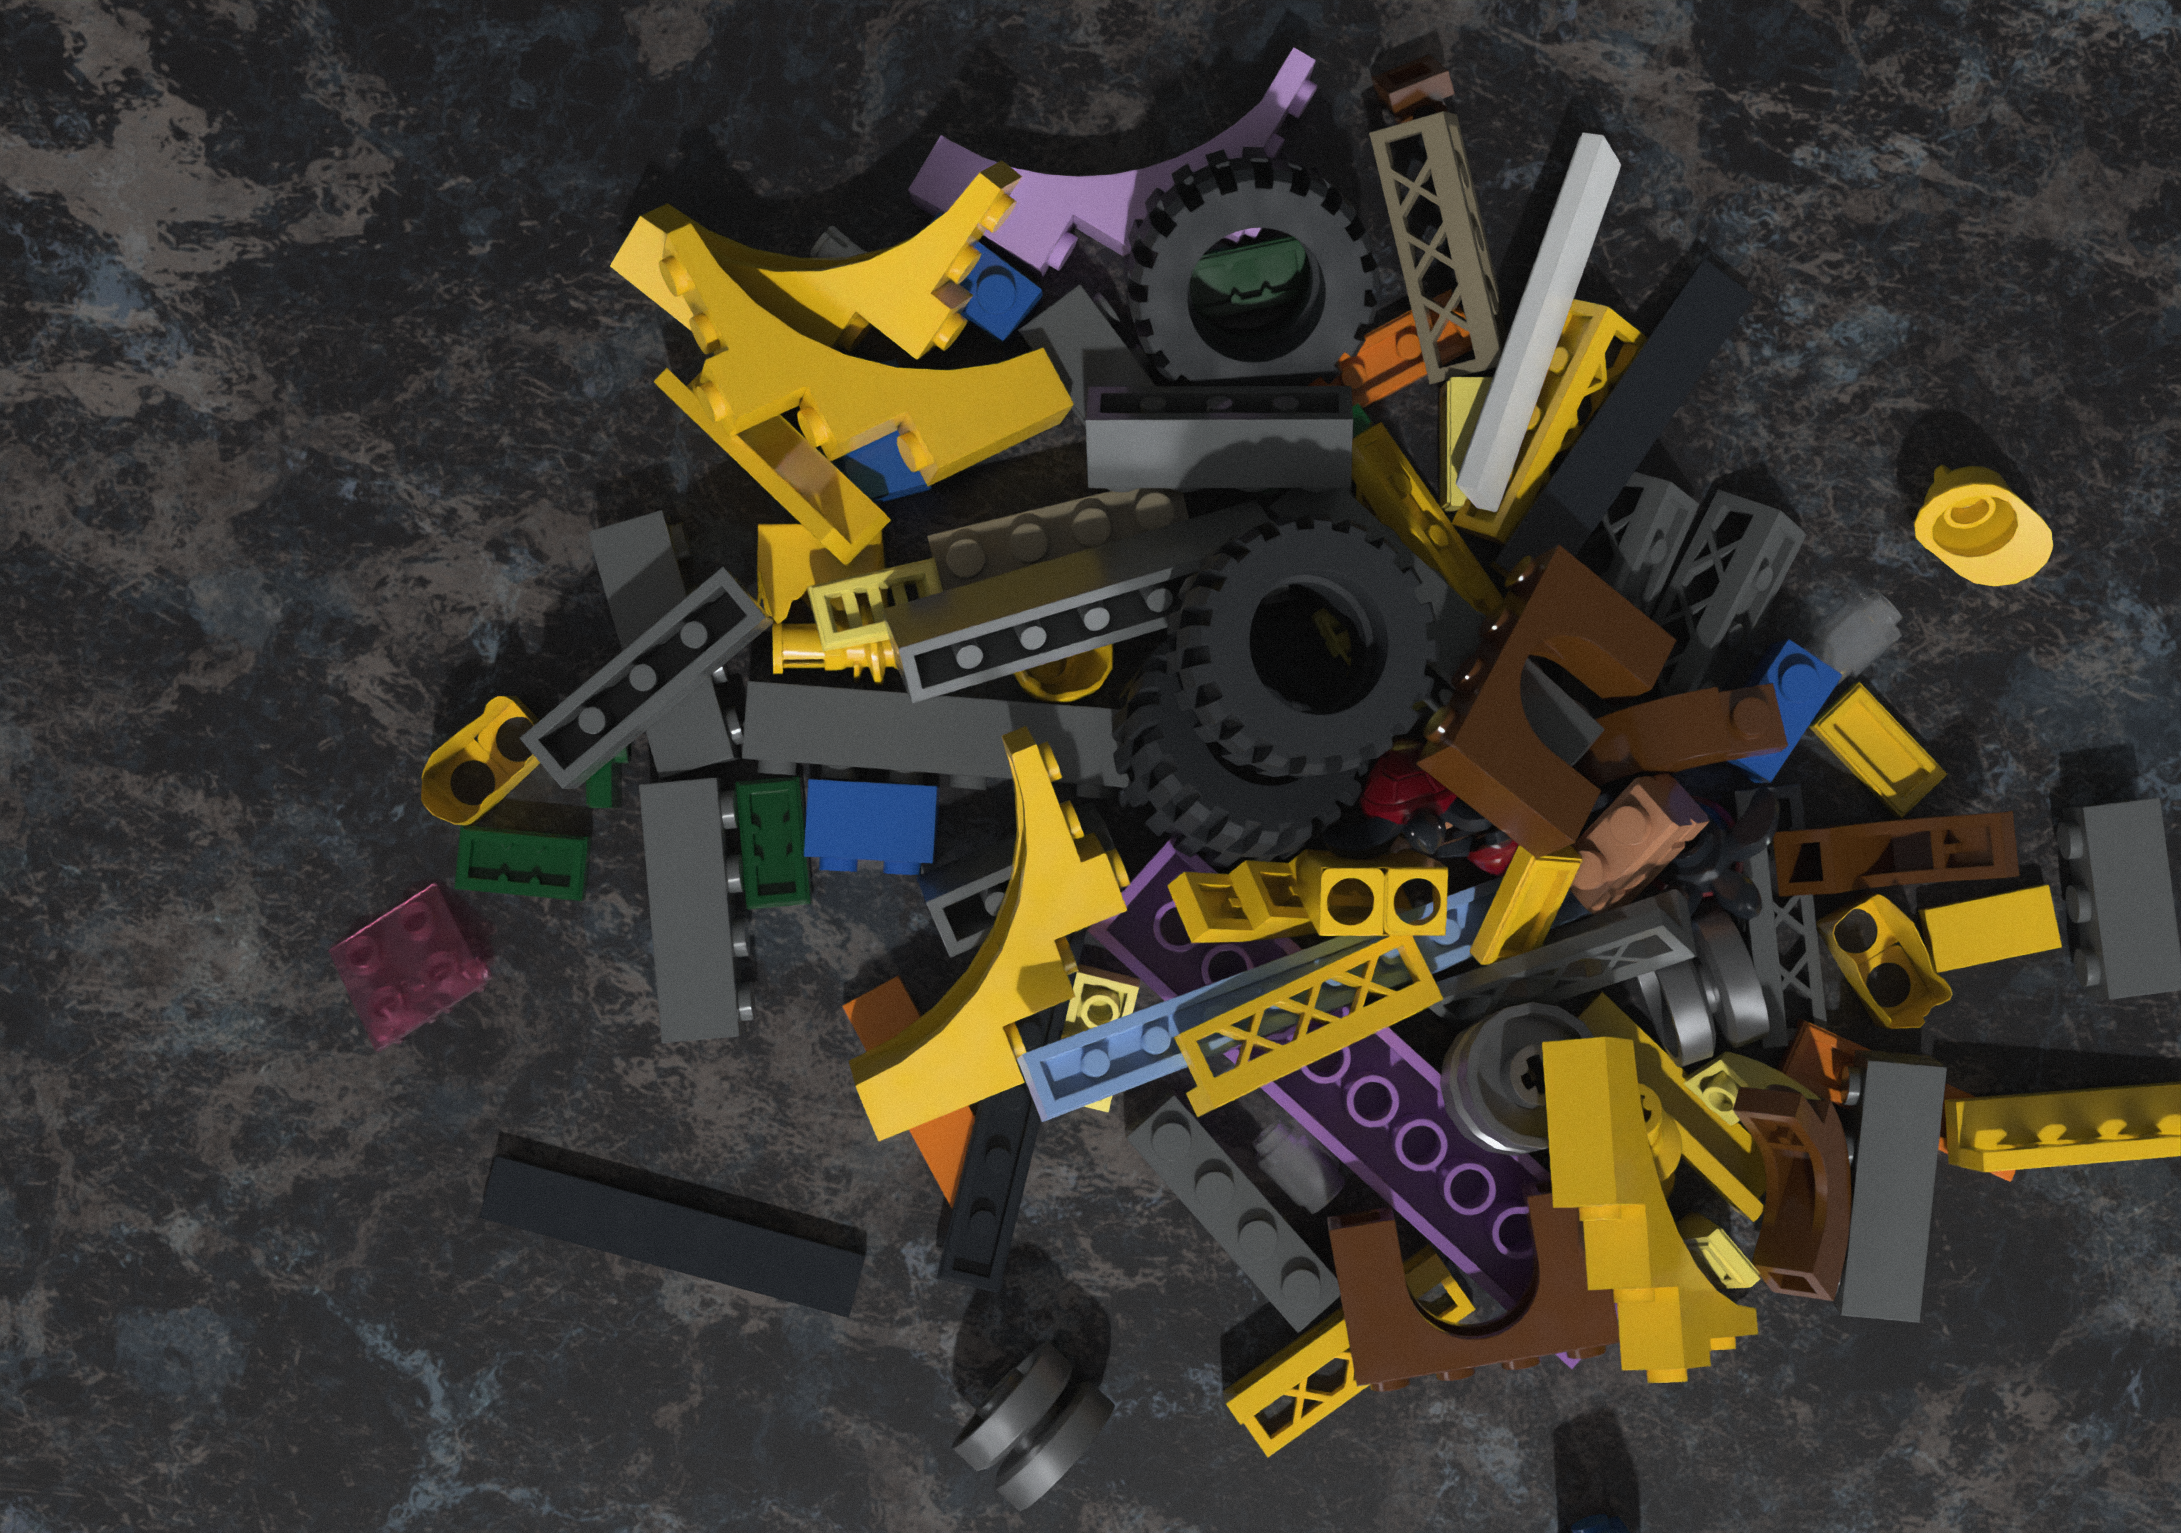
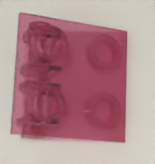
M433 883L328 950L371 1043L378 1053L393 1043L401 1044L405 1041L407 1034L426 1022L429 1024L437 1021V1015L440 1013L448 1014L453 1011L454 1004L473 992L481 993L486 989V981L493 977L486 962L480 956L474 958L437 883Z

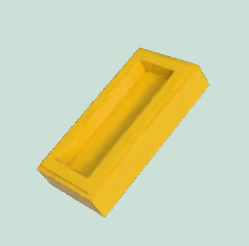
M1860 682L1853 683L1808 726L1895 818H1902L1947 775L1938 763Z
M1520 845L1518 846L1469 951L1481 965H1490L1541 948L1583 861V858L1572 846H1566L1538 859Z
M2041 884L1918 910L1926 950L1929 954L1932 969L1936 973L2062 947L2049 885Z

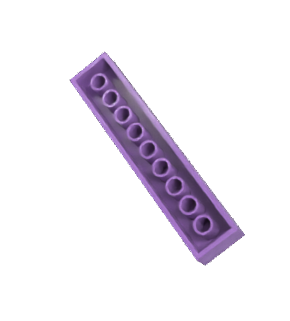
M1170 836L1130 880V885L1125 886L1120 891L1128 911L1090 925L1087 928V931L1164 1001L1302 950L1289 937L1246 942L1191 943L1167 885L1183 872H1217L1197 854L1190 858L1174 849L1173 845L1176 839L1173 836ZM1351 1005L1328 1014L1342 1018L1349 1014ZM1310 1020L1306 1034L1325 1025ZM1296 1026L1265 1037V1039L1285 1045L1292 1041ZM1389 1027L1261 1087L1502 1307L1508 1311L1518 1302L1529 1284L1533 1269V1249L1521 1184L1550 1180L1551 1174L1528 1153L1510 1156L1488 1152L1465 1138L1447 1114L1440 1088L1441 1074ZM1241 1047L1223 1054L1236 1064ZM1253 1047L1248 1062L1268 1052ZM1614 1303V1304H1615L1616 1315H1617V1319H1618L1617 1303ZM1566 1352L1556 1354L1571 1369L1581 1360L1568 1358Z

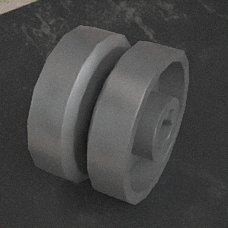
M1719 904L1695 912L1690 917L1697 957L1636 976L1646 1008L1659 1039L1670 1059L1677 1067H1683L1712 1057L1715 1049L1716 1033L1731 1048L1747 1045L1767 1038L1769 1035L1770 1026L1767 1007L1751 957L1728 912Z
M1536 1002L1507 1007L1494 1014L1479 1018L1457 1034L1443 1058L1440 1088L1447 1114L1465 1138L1488 1152L1516 1156L1549 1148L1542 1042L1592 1038L1594 1036L1584 1022L1561 1007ZM1521 1075L1525 1078V1086L1522 1083Z
M1048 1341L1034 1349L993 1387L952 1444V1448L976 1471L995 1465L1008 1454L996 1473L995 1488L1018 1511L1031 1506L1068 1471L1099 1434L1115 1407L1114 1403L1090 1380L1074 1385L1059 1397L1071 1377L1073 1365Z

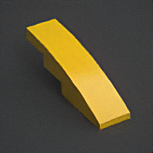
M1305 849L1289 863L1245 860L1229 874L1183 872L1168 884L1167 887L1191 943L1246 942L1315 934L1318 932L1298 896L1297 873L1306 857L1313 855L1333 856L1335 854L1326 850ZM1382 854L1376 858H1384L1387 855ZM1322 868V873L1329 868ZM1377 868L1383 872L1385 877L1388 868ZM1347 878L1337 882L1331 888L1327 897V908L1333 918L1351 917L1367 919L1374 906L1372 890L1365 882L1356 878ZM1402 885L1397 889L1394 896V909L1397 915L1412 910Z

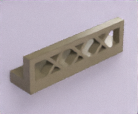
M1442 111L1369 133L1429 384L1442 382L1450 377H1461L1497 368L1509 332L1457 114ZM1422 133L1428 159L1414 181L1395 169L1389 143ZM1431 174L1436 193L1424 187ZM1399 182L1410 188L1404 201ZM1419 194L1439 206L1443 220L1430 244L1410 232L1407 215ZM1446 237L1451 256L1439 250ZM1414 245L1425 251L1419 264ZM1434 257L1455 270L1458 286L1446 306L1425 295L1422 278ZM1461 300L1466 319L1454 312ZM1429 308L1440 314L1434 327ZM1450 320L1470 333L1475 359L1443 367L1437 340Z

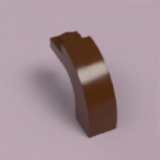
M1770 683L1721 692L1718 691V687L1701 689L1649 701L1595 719L1605 730L1572 768L1601 791L1611 790L1615 799L1637 777H1653L1654 775L1665 773L1671 774L1697 766L1781 752L1788 746L1774 685Z
M2013 811L1953 814L1779 831L1773 837L1779 896L1833 894L1894 885L2019 876Z
M1772 1084L1768 1085L1765 1089L1739 1087L1733 1111L1758 1144L1763 1156L1766 1172L1765 1211L1751 1263L1759 1271V1276L1772 1292L1834 1301L1846 1255L1851 1215L1850 1162L1845 1134L1839 1116L1831 1101L1807 1099L1802 1093L1788 1086Z

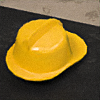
M1941 464L1935 469L1934 483L1930 486L1924 499V505L1920 508L1914 521L1915 536L1926 549L1934 553L1960 576L1973 583L1988 586L2016 584L2033 576L2047 563L2053 549L2051 529L2036 511L2012 492L1999 473L1983 466H1967L1951 470Z

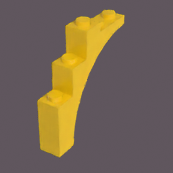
M1001 160L979 172L950 209L917 235L892 247L849 257L798 258L753 249L709 231L667 203L638 218L610 267L691 330L689 319L693 317V314L683 295L674 297L671 294L659 268V261L663 259L662 254L667 233L691 223L718 265L756 304L799 334L839 351L845 348L851 352L864 339L873 325L918 360L937 346L943 351L948 349L966 326L968 320L961 315V312L973 294L961 286L960 283L973 270L982 255L975 246L985 231L996 232L1015 208L1017 201L1010 194L1022 176Z
M691 223L667 233L662 254L663 259L659 261L661 275L674 297L683 295L693 314V317L689 319L690 327L700 349L705 354L713 352L715 355L705 360L699 379L701 385L697 386L698 398L708 418L713 423L721 420L729 437L799 406L801 411L797 413V417L805 438L812 447L821 446L828 461L831 462L898 430L900 436L897 437V445L902 459L912 472L920 471L927 486H930L1060 424L1074 405L1044 348L998 364L955 370L897 368L845 355L799 334L756 304L718 265Z
M1026 726L1002 735L1014 781L1017 834L1010 881L993 928L967 971L931 1010L894 1038L849 1060L855 1087L878 1142L1025 1083L1016 1060L1026 1053V1049L1015 1021L1076 997L1068 975L1079 971L1065 935L1128 911L1120 888L1130 885V881L1117 849L1114 848L1105 852L1095 833L1084 836L1071 801L1068 800L1059 804L1051 782L1061 779L1062 775L1048 741L1037 745Z
M1604 1036L1542 1042L1553 1208H1579V1221H1583L1588 1290L1613 1289L1614 1303H1617L1622 1370H1646L1647 1383L1688 1381L1687 1369L1711 1366V1350L1736 1349L1735 1336L1758 1334L1756 1308L1737 1305L1718 1292L1697 1267L1678 1232L1664 1197L1649 1146L1639 1095L1633 1040Z

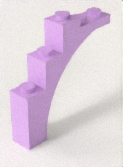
M1293 47L1262 101L1236 124L1209 142L1176 158L1143 169L1112 175L1080 177L1042 174L1011 167L1022 176L1010 194L1017 201V204L996 232L991 233L989 230H986L978 242L1039 280L1043 279L1050 266L1059 271L1067 261L1078 240V237L1070 233L1073 227L1123 257L1130 254L1131 245L1128 236L1134 220H1144L1148 214L1145 201L1156 188L1162 189L1166 193L1175 185L1171 174L1188 163L1191 170L1195 172L1208 166L1206 154L1224 149L1228 159L1242 157L1243 147H1263L1267 157H1277L1285 142V139L1277 135L1278 130L1288 114L1297 119L1300 118L1318 85L1309 80L1316 60ZM941 135L908 189L911 202L934 217L939 212L943 215L950 209L979 172L997 162L981 157ZM1263 228L1237 231L1219 241L1230 247L1239 245L1245 235L1256 240Z

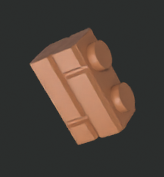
M1668 773L1654 775L1653 777L1635 778L1572 845L1574 850L1583 858V861L1569 890L1585 909L1593 915L1629 905L1685 848V841L1692 840L1710 822L1708 815L1677 780Z

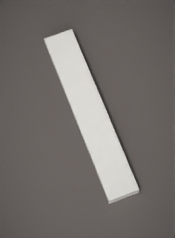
M1582 133V136L1579 137L1455 482L1457 487L1478 509L1497 512L1618 176L1621 164L1603 135Z

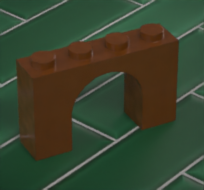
M1561 545L1555 546L1535 559L1528 555L1520 560L1511 570L1504 584L1509 591L1502 604L1492 610L1481 624L1478 635L1483 639L1475 654L1468 657L1455 672L1451 685L1456 689L1448 704L1440 708L1428 722L1423 733L1428 741L1416 762L1418 766L1493 825L1505 832L1537 859L1576 842L1601 790L1546 747L1532 730L1525 716L1520 694L1521 673L1526 659L1529 655H1537L1558 663L1614 708L1653 688L1676 642V639Z
M1551 1179L1521 1184L1533 1249L1532 1275L1524 1294L1511 1309L1497 1318L1475 1324L1454 1323L1437 1317L1424 1308L1414 1297L1405 1280L1392 1206L1327 1217L1357 1387L1371 1385V1390L1393 1391L1408 1386L1410 1384L1409 1378L1436 1374V1379L1441 1381L1459 1380L1474 1375L1475 1367L1501 1363V1367L1506 1370L1526 1369L1538 1365L1541 1362L1540 1356L1566 1352L1567 1357L1571 1359L1592 1358L1604 1354L1607 1351L1606 1345L1620 1343L1612 1289L1588 1290L1583 1221H1579V1208H1553Z

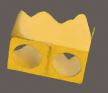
M758 524L757 602L760 604L761 598L763 599L766 613L773 617L777 624H780L787 618L792 600H798L801 597L812 610L807 591L808 586L887 568L884 529L845 566L802 524ZM888 589L880 590L884 609L889 608ZM866 592L855 594L858 609H860L861 604H869ZM842 597L830 598L834 620H842L848 623Z
M497 696L486 704L484 713L480 717L466 725L432 753L422 773L421 801L432 815L452 824L475 826L540 764L533 754L526 761L516 762L504 757L498 749L496 742L497 732L505 721L514 717H524L529 719L533 726L540 721L517 696ZM474 760L486 764L495 777L493 793L488 795L478 805H467L460 802L454 796L450 782L454 770L466 761Z
M1409 849L1399 850L1397 853H1391L1384 858L1374 857L1370 859H1352L1336 854L1333 856L1313 855L1306 857L1297 873L1298 896L1319 936H1446L1448 867L1435 859ZM1322 868H1329L1322 873ZM1377 868H1388L1385 877L1383 872ZM1347 878H1356L1362 880L1370 887L1374 896V906L1367 919L1351 917L1333 918L1327 908V897L1331 888L1337 882ZM1414 878L1430 881L1432 884L1433 912L1429 916L1414 920L1411 923L1402 921L1394 909V896L1397 889L1404 882Z
M1867 890L1816 921L1817 932L1876 1027L1884 1029L1920 1028L1925 1023L1924 1016L1930 1012L1933 1006L1942 1004L1952 997L1953 994L1949 984L1932 969L1929 954L1913 921L1883 895ZM1853 909H1861L1869 913L1875 920L1877 937L1874 944L1868 950L1856 954L1848 953L1838 946L1834 936L1835 926ZM1897 942H1899V943L1901 944V946L1894 945V944L1897 943ZM1883 963H1894L1901 966L1910 978L1911 988L1908 997L1904 1002L1895 1007L1879 1006L1866 987L1869 973L1873 968Z

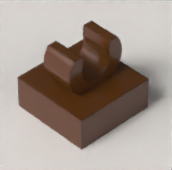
M1430 54L1371 77L1378 101L1394 116L1397 125L1412 121L1415 111L1423 106H1429L1431 115L1442 111L1448 112L1445 103L1441 99L1455 94L1448 69Z

